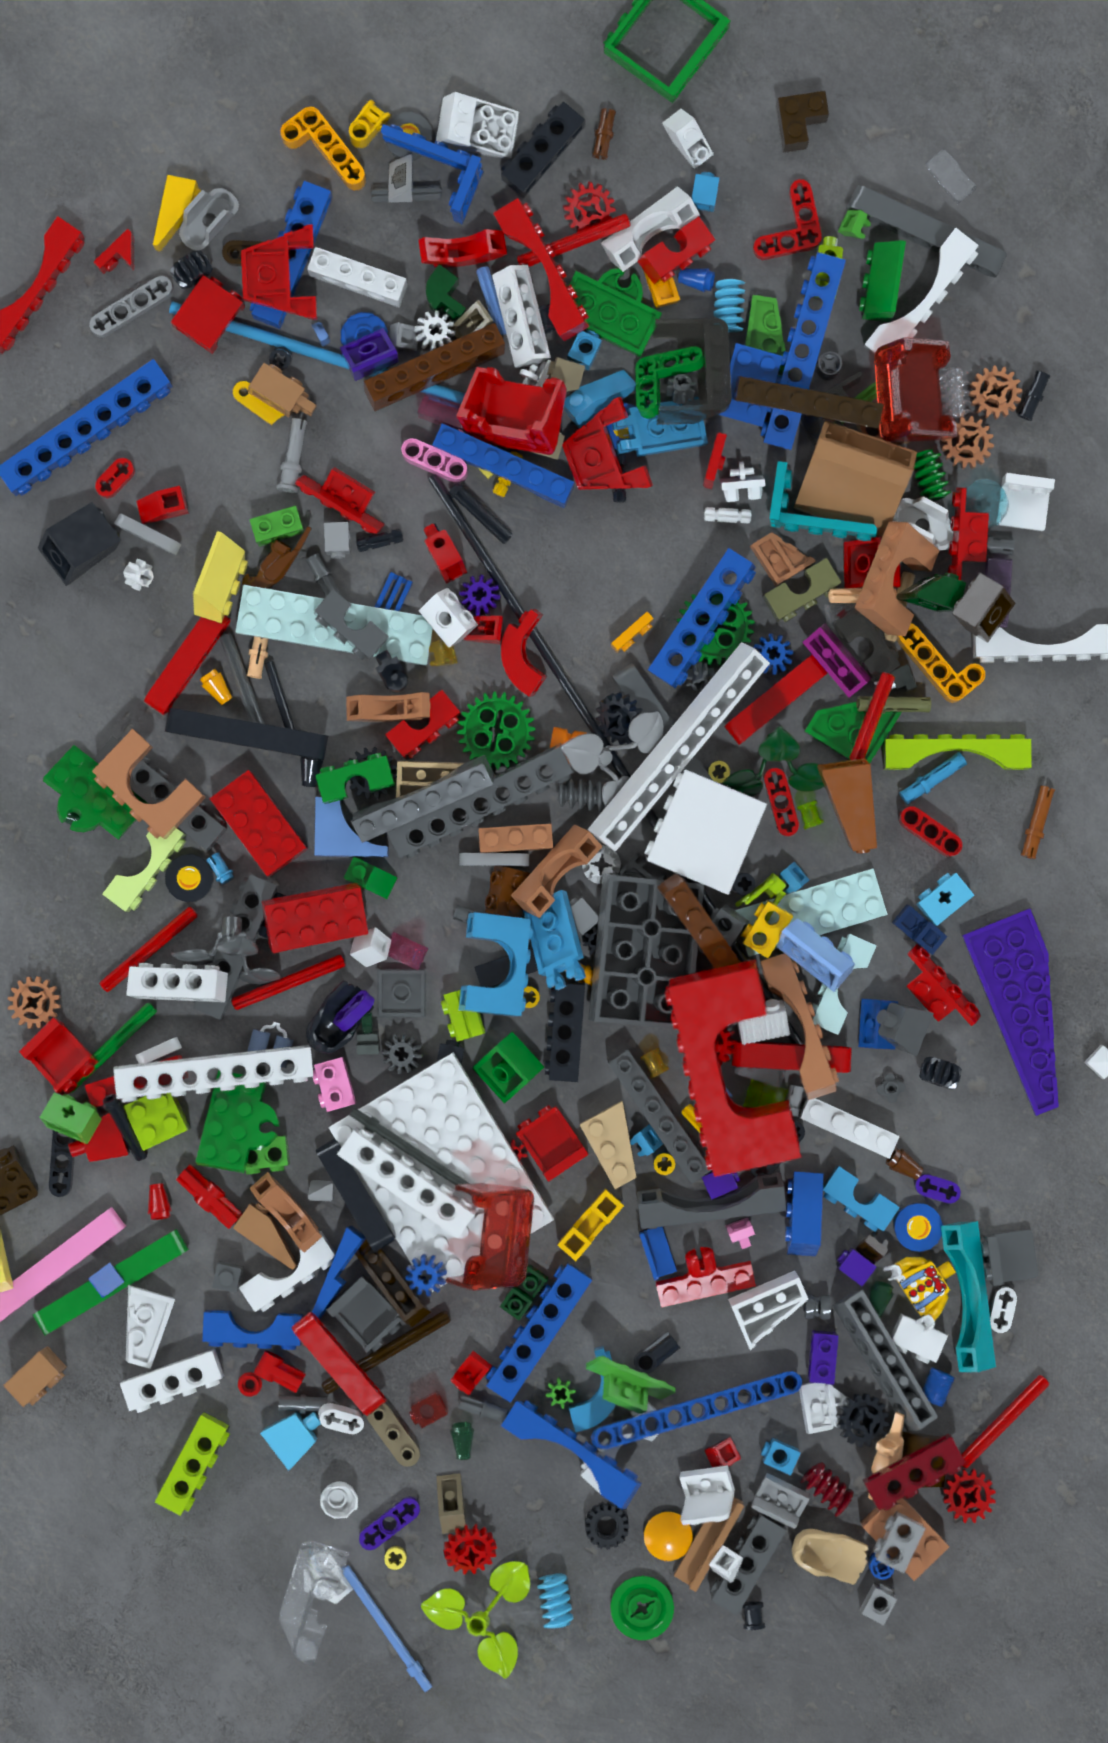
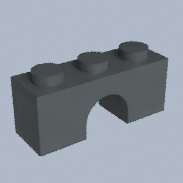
M332 589L314 610V614L317 616L315 621L325 629L329 626L334 630L333 636L342 644L348 642L354 647L352 652L361 660L367 658L370 661L388 640L389 636L372 621H369L363 629H350L345 624L344 616L352 604Z

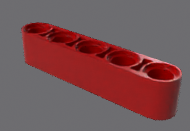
M225 615L222 623L200 617L146 695L144 702L163 716L166 715L169 708L174 705L228 627L231 618Z
M812 654L724 726L738 745L742 744L828 674V672Z
M736 1041L733 1044L735 1052L732 1054V1066L800 1070L804 1060L806 1044L756 1041L755 1043L751 1042L744 1045L741 1041ZM822 1045V1047L827 1046L831 1057V1060L828 1061L830 1069L835 1068L837 1073L851 1072V1047Z
M312 1311L291 1327L295 1335L364 1415L368 1417L387 1401L380 1389Z

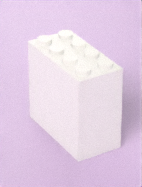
M685 770L684 774L678 773L673 785V787L677 788L674 797L669 795L663 808L668 810L664 819L659 818L654 830L658 833L655 842L650 840L644 854L649 855L647 861L729 895L767 804Z

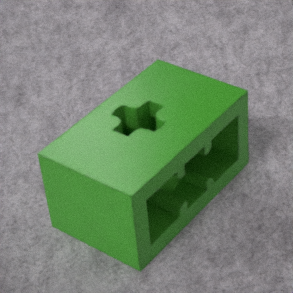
M53 1093L40 1116V1119L47 1128L85 1144H88L102 1120L96 1112L97 1108L90 1103L84 1102V1104H81L68 1094L61 1096Z

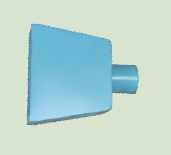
M296 1411L266 1427L260 1434L289 1471L316 1442L318 1438L313 1430L321 1425L319 1416L314 1411L304 1419Z

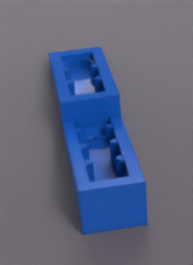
M352 1225L345 1230L312 1311L319 1319H321L347 1281L341 1278L340 1274L366 1239L364 1234Z

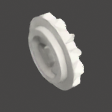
M602 845L603 847L587 865H582L585 876L597 884H602L603 874L618 875L621 867L618 854ZM601 854H604V861L611 864L612 867H605L602 875H599L598 867L591 865V863L599 862Z

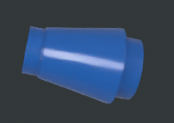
M709 268L684 269L683 271L680 269L678 283L702 292L706 290L711 291L715 272L710 271Z

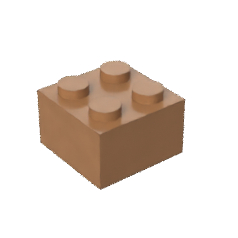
M47 1346L39 1351L3 1386L23 1407L28 1403L33 1406L47 1393L45 1390L47 1386L51 1389L65 1376L62 1372L67 1366Z

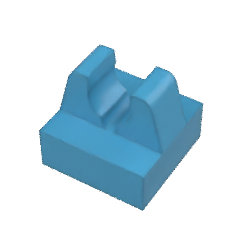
M795 861L779 875L782 881L785 880L789 884V887L784 891L786 894L796 892L809 881V878Z
M650 1124L636 1133L630 1141L631 1146L638 1143L642 1148L637 1153L638 1156H648L663 1145V1142Z

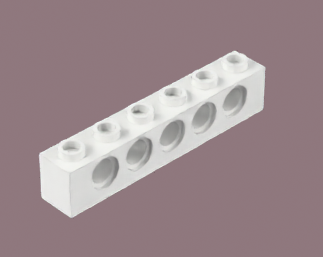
M356 1127L337 1155L458 1239L477 1212L473 1208L474 1204L466 1198L459 1199L453 1194L454 1190L443 1183L439 1185L433 1181L434 1176L423 1169L419 1171L413 1167L414 1163L409 1158L403 1155L400 1158L393 1153L394 1149L389 1144L383 1141L380 1144L373 1139L374 1135L363 1127L361 1130ZM363 1148H372L374 1158H366L362 1152ZM384 1161L393 1163V1172H386L383 1169L382 1164ZM404 1175L413 1177L415 1181L413 1186H406L403 1183L402 1178ZM423 1190H432L435 1198L433 1200H426L422 1194ZM443 1204H452L455 1208V1213L446 1214L443 1211Z

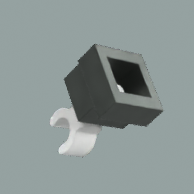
M909 664L891 671V674L895 677L891 690L894 688L898 690L905 686L908 691L917 688Z

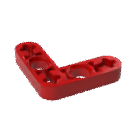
M798 179L792 183L789 190L797 229L759 237L753 246V253L758 259L768 260L809 251L820 245L822 239L821 228L812 189L807 181ZM798 186H801L802 190L806 189L803 195L804 202L809 200L810 203L800 204L799 193H794ZM809 209L812 212V218L808 221L802 220L799 217V211ZM808 232H811L812 236H817L814 243H810L809 240L801 241L802 246H798L797 234H800V239L806 238ZM784 237H790L794 241V246L790 249H785L781 245V240ZM773 240H777V252H775V247L768 248L767 253H763L762 250H758V248H760L761 243H765L766 246H771L774 244Z

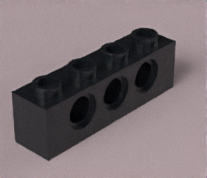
M564 101L559 106L555 105L547 115L549 117L547 121L536 126L532 132L533 137L529 142L524 141L516 151L518 153L513 160H507L501 168L502 181L522 198L529 193L585 127V119ZM554 126H560L564 131L556 135L550 130ZM539 144H544L548 149L540 153L535 150V147ZM523 162H529L533 167L528 171H524L520 168V165Z
M566 984V987L560 990L551 988L550 1002H555L554 1012H549L548 1026L553 1027L552 1036H547L546 1051H551V1059L545 1061V1075H549V1080L578 1082L585 985ZM569 1001L573 1004L574 1010L570 1015H563L560 1012L559 1006L562 1002ZM563 1025L569 1026L572 1030L571 1037L566 1040L561 1039L557 1033L559 1027ZM562 1049L567 1050L570 1054V1059L565 1064H561L556 1060V1053Z

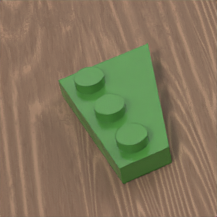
M753 295L745 346L783 356L786 349L783 341L777 298ZM780 365L778 373L783 374L785 366Z

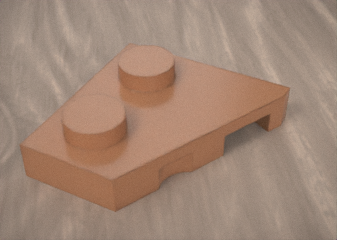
M772 532L750 546L775 586L780 585L816 562L814 558L805 556L797 551L795 546L783 542L779 536Z

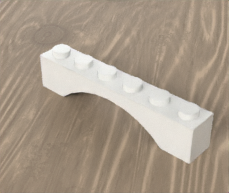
M955 228L939 249L937 276L926 298L906 316L893 322L879 325L864 346L886 364L889 360L894 362L903 351L899 348L905 340L909 343L918 332L915 329L916 325L920 321L925 323L933 313L930 308L936 301L940 304L948 294L945 288L950 282L955 285L962 276L963 272L960 269L965 263L970 265L979 253L975 250L979 245Z
M1097 624L1074 640L1053 645L1033 644L1022 641L1008 634L1000 627L988 643L972 634L973 659H980V663H993L994 659L1003 658L1005 663L1018 662V658H1028V662L1043 661L1042 657H1052V661H1066L1067 657H1076L1077 661L1091 660V656H1100V660H1108V624Z

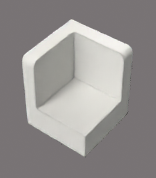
M374 927L368 930V935L354 937L350 955L365 967L387 959L391 939Z

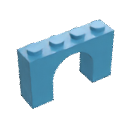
M476 912L468 914L466 938L489 940L501 945L509 956L510 970L504 982L495 988L461 986L460 1011L514 1017L521 1016L526 1006V999L523 997L524 988L528 984L526 964L529 963L531 956L530 949H528V942L533 934V926L530 925L531 919Z

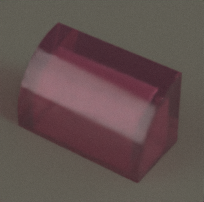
M428 394L424 396L418 409L419 418L440 426L443 423L458 431L465 432V429L456 417L460 406Z

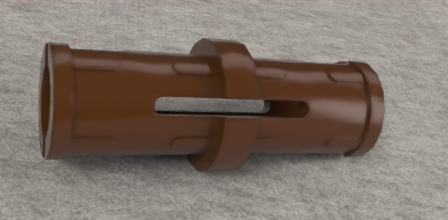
M607 108L601 109L599 126L595 130L596 142L592 154L596 159H599L600 156H602L601 160L608 158L610 139H613L614 135L612 128L616 111L609 109V113Z

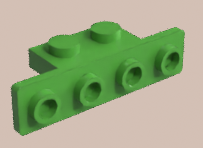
M605 1356L596 1357L594 1360L586 1363L587 1370L604 1376V1400L638 1414L647 1412L648 1395L662 1400L676 1391L675 1387L668 1385L665 1381L656 1380L649 1377L646 1373L637 1372L630 1369L627 1365L613 1362Z

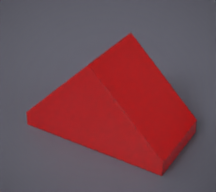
M473 616L478 625L464 640L501 645L503 616Z

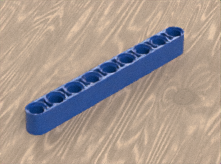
M782 1372L596 1428L592 1432L591 1442L598 1449L617 1447L796 1393L802 1386V1379L796 1372ZM786 1376H790L794 1381V1385L790 1390L784 1386ZM763 1383H768L771 1387V1392L767 1397L761 1393ZM742 1389L748 1394V1399L745 1403H741L738 1400V1392ZM719 1396L725 1401V1406L722 1410H718L714 1403L715 1399ZM695 1403L702 1407V1413L699 1417H695L691 1412V1408ZM672 1410H675L679 1415V1420L676 1424H672L668 1420V1414ZM648 1417H652L656 1422V1426L652 1431H648L645 1427V1420ZM625 1424H629L633 1430L629 1438H625L621 1433V1429ZM602 1431H606L609 1435V1442L606 1445H601L598 1441V1435Z

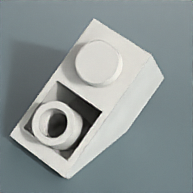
M679 109L662 123L672 142L694 169L714 155L696 120L684 110Z

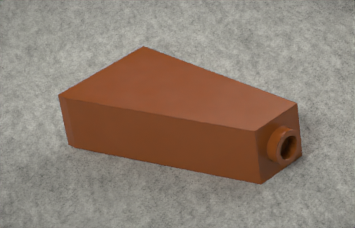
M864 758L819 764V774L848 846L853 852L856 851V853L860 854L868 853L870 849L877 848L870 763Z

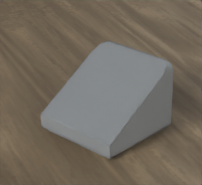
M400 322L390 325L389 338L396 349L417 351L418 342L415 338L419 333L414 332L415 326Z

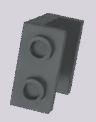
M364 1275L326 1310L363 1346V1350L366 1353L371 1349L375 1352L384 1343L382 1338L388 1332L393 1335L402 1326L400 1323L402 1318L394 1307Z

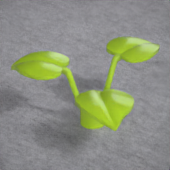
M520 1561L506 1562L493 1571L489 1583L491 1588L499 1593L484 1612L477 1611L470 1617L466 1611H463L465 1607L464 1597L457 1590L451 1588L437 1591L421 1604V1608L426 1616L441 1628L448 1630L459 1628L462 1625L464 1616L470 1634L474 1636H490L480 1642L478 1657L486 1668L499 1674L504 1679L511 1674L516 1665L518 1646L514 1637L508 1632H500L495 1636L493 1632L486 1630L490 1623L488 1614L502 1595L506 1601L515 1603L523 1600L529 1593L531 1582L528 1566Z

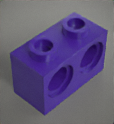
M812 1330L807 1378L809 1382L834 1385L839 1337L836 1332Z

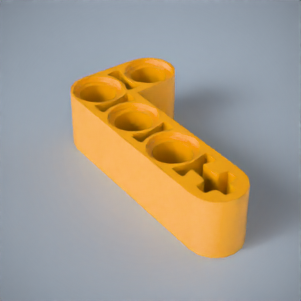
M312 106L306 107L282 125L280 130L281 137L288 148L296 149L311 139L349 189L356 191L365 186L366 176L363 167L317 108ZM310 116L317 118L316 123L312 125L306 124L305 121ZM290 131L298 132V136L294 139L286 137ZM324 135L332 137L331 141L325 144L320 142V138ZM338 154L346 156L343 162H336L334 160ZM349 168H351L355 176H359L358 180L350 177Z
M911 623L908 632L911 631L913 633L911 639L905 640L903 636H897L898 644L948 702L956 703L985 679L984 668L976 663L968 665L957 674L915 624ZM918 640H920L921 643H919L912 650L911 646L914 644L913 641L916 643ZM918 649H927L930 655L929 659H920L917 653ZM939 666L944 669V678L939 679L934 676V667ZM968 670L977 671L979 674L978 681L973 682L968 679ZM950 685L959 687L960 695L958 697L950 695Z

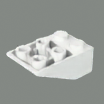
M454 92L443 97L436 141L446 144L448 148L453 150H463L469 153L511 159L519 111Z

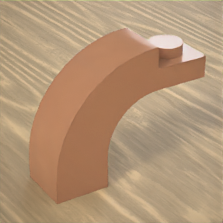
M426 692L394 696L355 695L346 697L347 721L396 722L422 720V718L430 717V695Z
M268 1172L250 1187L256 1199L283 1225L301 1251L305 1253L322 1237L318 1231V1226L307 1212Z

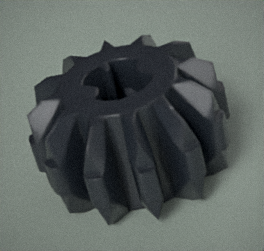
M197 250L180 258L179 261L174 263L170 271L175 282L182 289L197 285L203 275L208 277L213 268L208 257L201 250Z
M929 1056L921 1064L919 1077L921 1080L946 1089H955L960 1081L962 1069L960 1066L949 1061Z

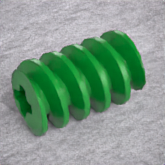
M925 450L917 453L915 460L917 462L913 468L914 470H920L915 474V478L923 479L917 484L918 488L924 489L920 492V497H925L931 501L940 500L951 493V490H943V487L949 484L948 481L940 480L941 477L946 475V472L938 471V468L944 464L943 462L935 461L941 456V453Z

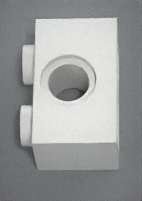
M449 588L436 593L419 610L449 648L461 642L478 625L473 615L458 601L456 594L451 592Z

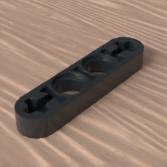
M53 1130L49 1191L56 1197H64L72 1189L74 1157L72 1158L68 1144L64 1145L58 1141L59 1132ZM71 1138L69 1143L75 1142L76 1139ZM59 1155H65L69 1159V1164L65 1169H61L56 1165V1158ZM55 1171L59 1173L68 1172V1176L64 1175L62 1179L63 1184H66L67 1188L63 1189L61 1193L58 1188L54 1187V1184L60 1180V1175L55 1176Z

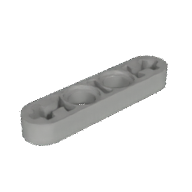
M165 276L155 277L91 318V331L97 337L104 338L172 296L173 285L171 281ZM159 283H162L163 285L168 284L165 287L167 290L165 293H162L161 291L154 293L156 297L155 300H153L151 294L147 291L151 288L152 292H155L159 289ZM141 294L148 297V303L143 307H139L135 303L136 297ZM119 307H125L128 310V315L124 319L115 317V311ZM108 314L111 315V318L116 323L112 325L111 321L104 325L106 328L104 331L100 329L95 330L98 327V321L101 320L102 323H105L109 320L106 316Z

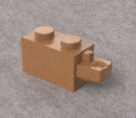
M263 363L248 387L249 394L288 418L292 412L298 414L299 411L311 417L317 407L307 399L309 395L304 392L305 388L302 387L303 384L294 377L289 379L284 376L282 370L273 364L268 366Z

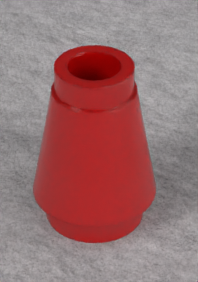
M164 1184L149 1185L148 1214L151 1216V1220L170 1218L172 1209Z

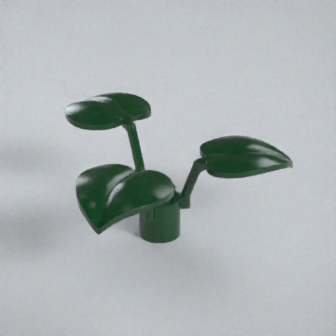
M778 726L774 732L768 734L766 739L760 744L759 754L763 760L760 770L756 775L749 769L740 770L731 774L721 784L749 797L755 796L763 789V782L760 778L763 775L767 760L778 762L784 760L787 762L791 773H793L788 778V783L794 789L810 792L825 787L818 771L819 764L806 763L799 766L797 770L793 767L791 760L799 756L800 746L795 738L781 726Z

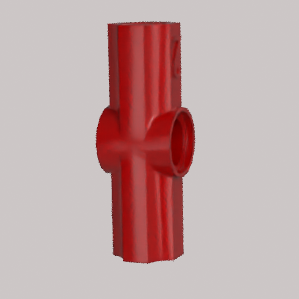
M191 1164L177 1177L176 1181L194 1196L195 1202L206 1212H211L228 1229L242 1216L243 1212L225 1197V1192L211 1180L208 1181Z

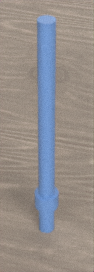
M349 1565L344 1567L341 1572L407 1666L406 1670L409 1675L416 1679L424 1692L432 1688V1685L422 1672L423 1667L418 1660L415 1661L351 1567Z

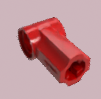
M268 1350L264 1351L254 1370V1373L269 1382L274 1381L295 1393L306 1375L303 1371L287 1364L283 1358Z

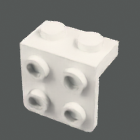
M728 1466L683 1471L680 1473L679 1478L686 1497L681 1515L682 1524L697 1525L703 1522H720L729 1518L735 1488Z

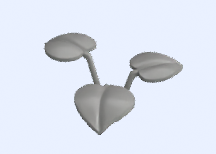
M658 711L641 713L631 721L628 734L629 738L633 741L632 744L607 745L603 747V742L599 736L588 733L576 736L561 746V750L576 772L588 774L598 765L601 770H604L613 778V781L606 782L602 789V799L605 806L611 802L630 779L627 776H622L618 779L617 775L607 767L612 761L611 751L632 749L638 746L642 753L653 751L663 736V720Z

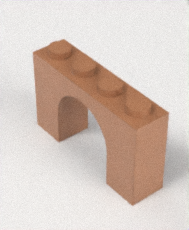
M889 521L854 608L887 635L906 636L914 614L904 607L895 596L893 589L895 570L902 561L913 571L931 572L940 550L909 523Z
M132 729L92 771L96 775L94 780L104 789L108 786L114 792L112 797L119 804L123 805L126 803L132 809L129 813L137 821L141 822L144 820L149 825L147 830L155 838L158 839L161 836L163 839H167L206 797L191 782L185 779L164 801L156 804L140 802L131 790L130 777L135 766L153 747L137 731Z

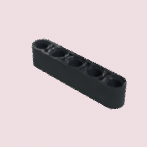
M334 1138L315 1151L374 1252H377L394 1242L396 1237L352 1165L337 1155L341 1146Z

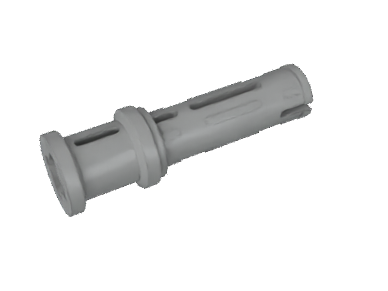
M292 418L285 462L280 465L282 474L277 489L287 493H298L295 482L298 479V474L302 471L299 462L307 421Z

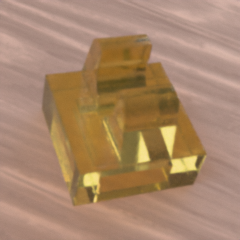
M443 640L433 642L428 647L429 653H434L435 660L429 662L431 666H450L458 663L454 646L449 648Z

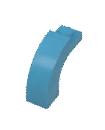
M604 1346L594 1348L596 1357L605 1356L612 1361L610 1351L605 1352ZM602 1375L600 1387L592 1398L569 1405L575 1433L601 1423L616 1405L603 1399L604 1376Z

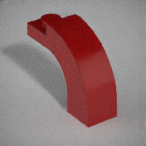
M485 229L470 236L453 239L423 237L418 240L421 262L423 264H433L434 268H437L439 264L444 268L475 265L507 255L505 236L501 230Z
M530 609L529 612L526 610L518 621L520 626L515 623L509 624L501 644L502 663L508 678L528 697L534 696L547 678L545 674L530 663L526 654L527 639L543 616L536 609Z

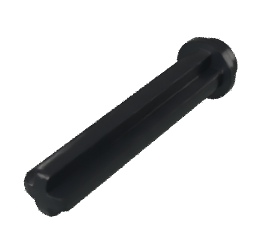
M459 482L455 484L449 491L452 495L451 499L455 498L502 544L507 543L513 536L512 533L464 488L465 484L461 485Z
M116 1094L106 1096L103 1099V1108L111 1115L135 1160L141 1161L146 1159L148 1151L142 1150L127 1114L121 1105V1098L117 1099Z

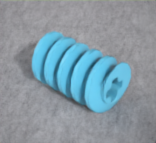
M724 279L715 284V287L718 289L715 292V298L718 300L714 302V307L717 308L714 311V317L717 319L713 321V326L720 331H743V328L736 326V324L744 321V318L737 316L738 313L744 312L743 308L738 307V304L745 302V299L738 297L739 294L745 293L744 289L739 288V285L745 284L744 281Z
M558 1573L539 1577L538 1579L543 1580L544 1583L537 1587L538 1589L545 1590V1593L539 1595V1599L547 1600L546 1603L541 1605V1608L548 1609V1612L543 1614L542 1618L550 1619V1622L544 1624V1628H560L570 1625V1621L573 1620V1614L568 1612L572 1609V1605L566 1603L570 1600V1595L564 1592L569 1590V1587L563 1583L567 1580V1575Z

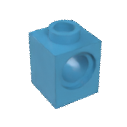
M701 172V174H696L692 201L698 210L714 212L719 177H715L713 173Z
M590 330L578 333L569 351L568 360L585 365V369L589 371L602 345L599 335ZM588 343L592 346V350L589 353H582L579 350L580 345Z
M773 1437L770 1443L765 1442L761 1451V1455L764 1456L762 1459L764 1464L789 1475L792 1474L801 1453L799 1449ZM778 1449L786 1452L785 1458L781 1461L773 1459V1453Z

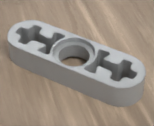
M119 513L114 522V525L175 556L181 547V544L121 513Z
M459 853V866L526 867L529 866V854Z

